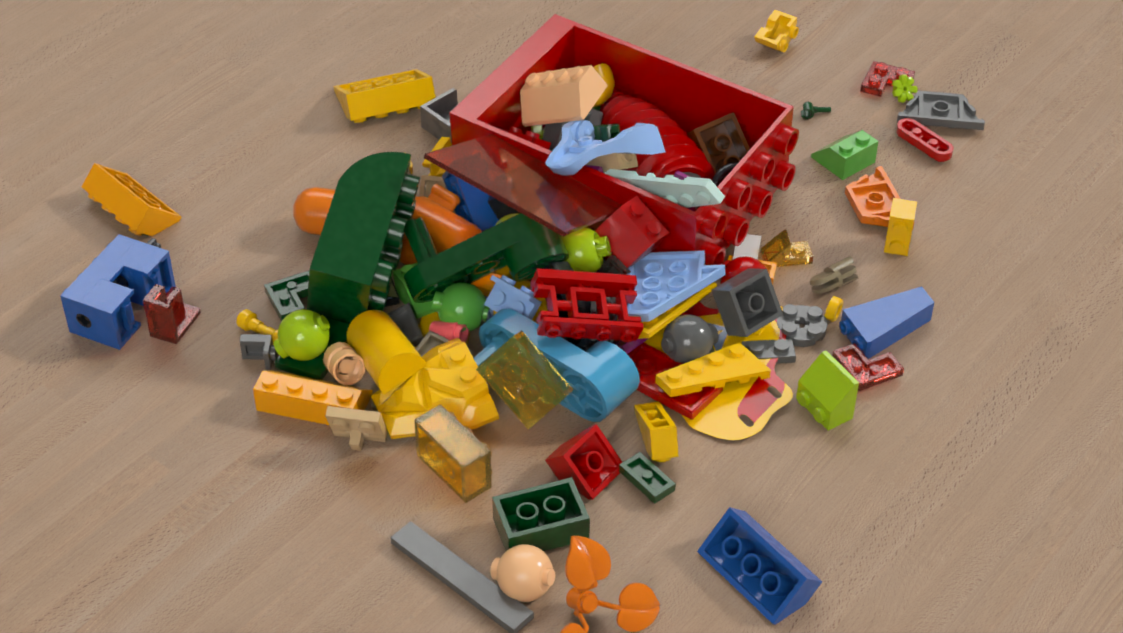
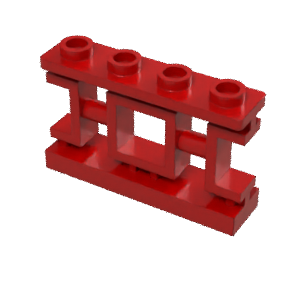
M537 268L530 282L533 296L535 298H546L548 311H540L536 319L537 324H539L537 328V335L632 342L638 340L644 329L641 317L628 316L627 304H633L637 297V291H634L637 286L636 275ZM556 293L566 294V300H557ZM606 297H615L616 304L607 303ZM577 300L595 301L598 314L579 313ZM558 311H568L569 318L559 317ZM609 314H617L618 321H609Z

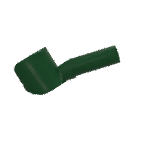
M808 101L803 104L801 116L803 119H811L814 113L831 112V107L813 106Z

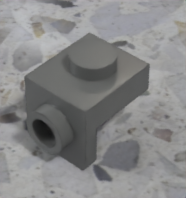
M241 334L240 347L242 359L264 360L265 369L271 370L272 362L277 359L278 355L273 345L272 335Z

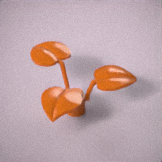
M571 536L565 572L569 583L574 587L567 593L566 602L571 609L575 610L574 615L578 617L582 627L577 623H569L560 633H587L589 626L582 614L593 612L597 606L619 610L616 618L618 626L629 632H638L654 622L660 610V603L652 589L642 583H631L624 587L619 595L620 605L598 600L596 594L589 590L598 586L597 580L605 579L609 575L611 570L610 555L601 544L592 539L582 536Z

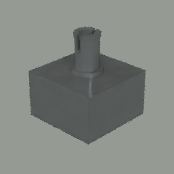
M748 268L711 290L729 336L747 337L783 315L767 269Z

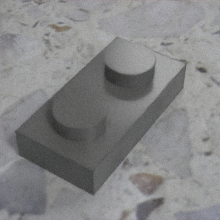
M792 339L742 341V345L758 359L778 358L776 364L795 363L796 361Z

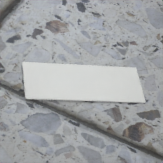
M747 234L742 244L735 246L733 259L742 256L758 259L761 236Z

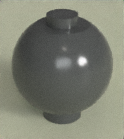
M681 315L666 326L663 339L661 340V347L672 360L684 364L710 354L713 344L718 342V331L713 324H707L705 320L698 316Z

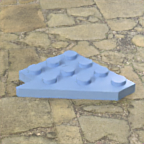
M705 251L649 253L628 268L627 275H636L637 286L634 291H637V297L633 304H627L628 316L641 317V322L653 320L725 276V265H705Z

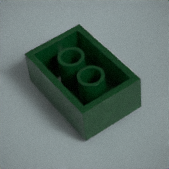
M572 477L492 497L493 520L505 551L522 544L533 545L542 551L570 545L571 536L586 538L590 536V517Z

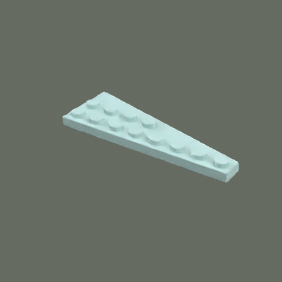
M609 169L607 172H604L607 175L685 208L720 204L725 197L711 179L687 177L684 180H680L673 175L657 178L654 173L638 176L636 171Z

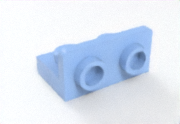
M492 275L490 280L496 283L484 305L496 312L501 309H511L532 320L542 302L534 298L533 292L523 285L520 290L514 287L516 282L505 275H502L501 278Z

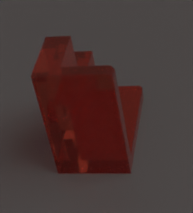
M155 284L143 299L150 337L177 344L201 313L200 308L185 304L181 289L173 286L166 293L164 286Z

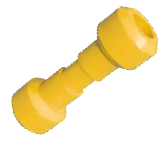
M245 309L238 314L236 324L245 331L252 330L262 335H272L273 343L278 339V330L264 325L262 321L257 319V314Z

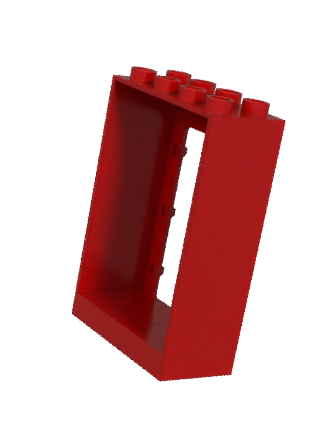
M554 14L449 112L453 162L457 163L469 159L474 152L480 153L485 158L487 172L499 176H505L537 162L550 185L549 193L552 200L550 206L557 193L564 191L579 206L584 204L593 210L597 207L612 215L619 207L635 196H638L670 232L661 245L652 252L705 251V265H722L725 258V250L730 244L739 246L744 241L752 218L754 216L763 218L767 214L775 191L777 189L786 191L789 188L796 171L795 165L789 163V155L797 144L799 130L792 127L794 109L792 105L557 14ZM603 63L609 65L613 72L614 89L622 92L624 95L641 98L648 103L656 105L661 111L668 114L686 133L734 112L750 150L717 186L725 196L722 202L715 205L700 206L696 211H692L586 165L574 175L556 174L545 163L552 151L501 129L509 130L510 126L522 129V134L524 135L526 131H531V126L525 127L522 124L520 90L530 74L577 66L592 65L594 67Z

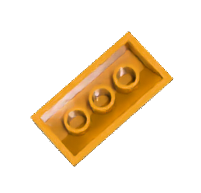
M94 163L81 186L89 193L88 197L101 203L102 209L115 214L117 221L128 225V230L138 236H142V234L154 236L179 222L182 218L130 175Z
M262 371L253 388L256 411L329 425L325 416L327 406L365 410L373 394L370 389L342 385L340 383L279 371Z

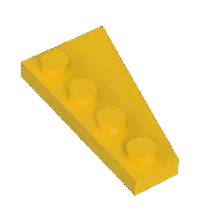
M738 342L656 374L655 383L670 397L700 392L702 387L705 386L720 388L725 387L726 382L736 380L741 384L749 382L750 378L757 376L761 380L770 378L771 370Z

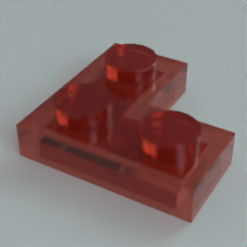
M873 61L861 84L860 92L881 97L887 85L892 86L893 80H899L900 75H907V77L914 79L915 71L904 67L888 65L884 62Z
M855 343L833 351L832 356L859 382L858 391L903 376L904 368L891 352L868 360Z

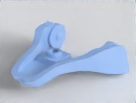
M570 121L563 125L562 139L550 153L545 163L554 173L569 176L574 175L585 164L599 156L612 153L653 155L664 153L665 149L658 128L653 124L636 123L635 126L621 131L616 137L602 142V140H594V127L590 121Z

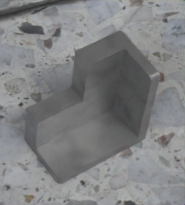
M452 88L420 106L421 127L439 140L441 137H450L451 144L449 112L458 105L456 89Z

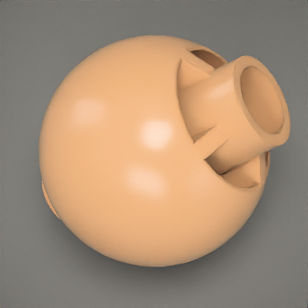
M522 544L508 549L501 558L496 557L491 565L490 573L492 579L497 580L503 593L519 602H531L541 598L555 581V571L551 560L544 551L533 545Z

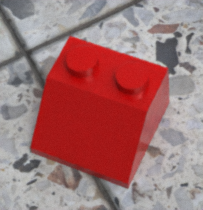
M635 196L619 207L595 230L600 237H608L611 255L625 270L658 248L670 233L638 196Z

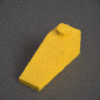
M652 402L634 405L641 435L650 458L657 462H666L673 457H679L677 427L661 403Z

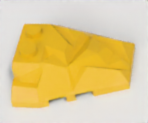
M459 338L429 350L422 356L427 365L387 394L383 395L379 389L371 396L377 411L381 412L391 439L425 435L426 431L441 429V433L450 432V428L466 426V430L476 429L499 419L494 401L489 394L486 380L466 343L461 342Z

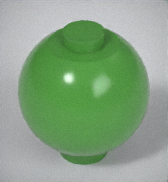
M458 282L448 286L443 292H435L431 311L438 312L440 321L465 324L470 332L478 328L482 320L487 321L490 308L484 305L486 298L478 287L470 283Z

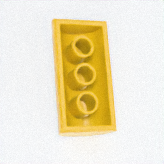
M380 310L365 311L356 316L350 323L347 330V343L363 359L366 371L383 395L427 365L387 313Z

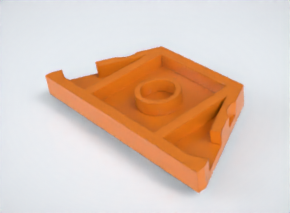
M882 166L877 167L874 174L870 176L865 174L858 181H853L845 188V195L861 223L888 227L893 198H901Z

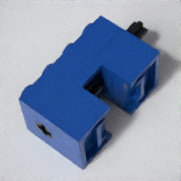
M118 234L60 295L69 332L120 350L141 327V322L134 319L131 302L156 310L176 288L169 251L162 249L161 244L157 243L154 238L144 243Z

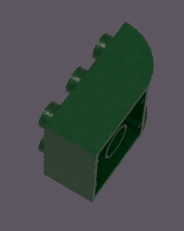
M403 152L372 154L355 162L341 176L309 268L307 310L348 324L365 311L380 310L384 312L390 291L389 282L392 271H396L400 260L407 221L412 219L416 206L415 197L420 177L409 174L411 154Z

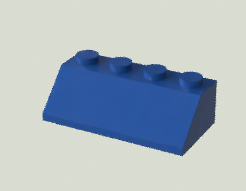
M729 507L697 551L775 625L806 605L822 583L815 574L746 511Z

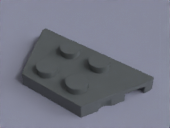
M918 91L914 95V99L906 104V109L903 112H899L897 117V123L901 119L910 118L925 126L984 130L985 125L983 119L977 118L976 110L968 103L967 98L963 94Z

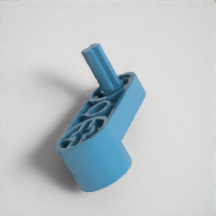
M501 309L480 327L479 337L484 349L474 357V360L484 379L499 366L509 374L591 422H601L639 386V372L632 359L625 351L608 341H598L585 352L561 337L550 338L537 335L539 324L511 309Z

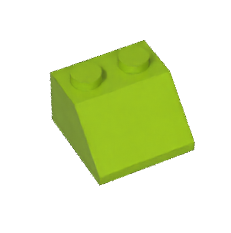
M825 350L798 380L796 399L801 406L805 407L813 415L818 423H821L829 431L853 419L859 382Z

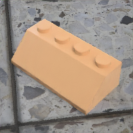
M592 65L532 73L526 78L525 84L520 90L522 124L526 127L584 120L608 85Z

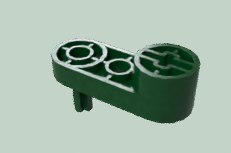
M536 208L520 213L439 254L423 217L407 221L405 234L418 262L416 266L412 267L404 275V280L415 303L433 301L436 291L443 292L448 286L458 282L471 284L508 266L514 281H527L533 278L537 268L542 269L550 262H565L569 258L566 247L547 208Z

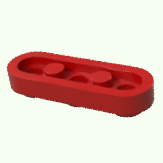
M904 118L898 121L896 133L899 137L938 162L948 161L952 158L954 147L950 142L914 119Z

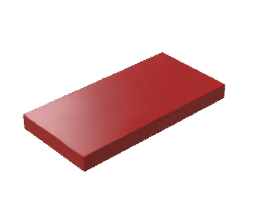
M644 342L627 354L639 372L640 383L636 390L691 420L723 391V387L705 386L702 387L700 392L670 397L655 383L656 374L683 363L672 360L667 354Z

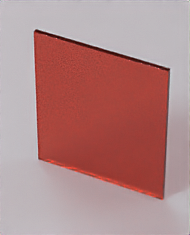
M493 134L425 153L424 159L563 237L610 217L622 206L570 176L554 173L546 163Z

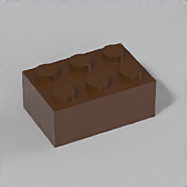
M734 112L687 133L690 139L705 154L715 173L726 164L739 163L750 150Z

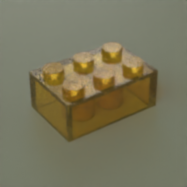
M522 330L511 337L476 369L528 430L573 391V388Z
M440 404L414 419L417 456L465 503L492 488V452L489 446L484 442L481 443L474 436L470 428L464 427L457 420L453 412H448Z

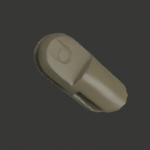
M851 256L846 257L826 267L823 272L813 276L810 280V285L813 286L811 290L816 294H821L832 289L837 290L859 279L858 275L855 274L857 272L856 267L851 265L854 263Z

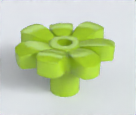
M900 75L899 80H893L892 94L894 97H898V102L904 103L906 100L914 99L912 93H917L918 88L917 86H912L914 83L912 77Z

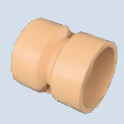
M337 342L325 351L324 365L338 383L353 385L362 379L365 374L363 359L351 345L345 342Z

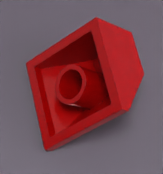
M597 424L592 425L561 444L545 459L558 480L572 477L579 494L589 500H593L620 474L619 464L622 463V460Z

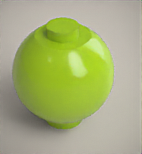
M576 227L566 231L561 236L569 254V258L565 262H568L574 271L597 272L603 265V257L611 256L608 237H600L592 229Z
M306 309L293 311L281 321L278 328V339L273 343L274 348L282 358L290 356L300 361L314 359L322 354L328 345L330 324L323 315L320 316L314 311Z

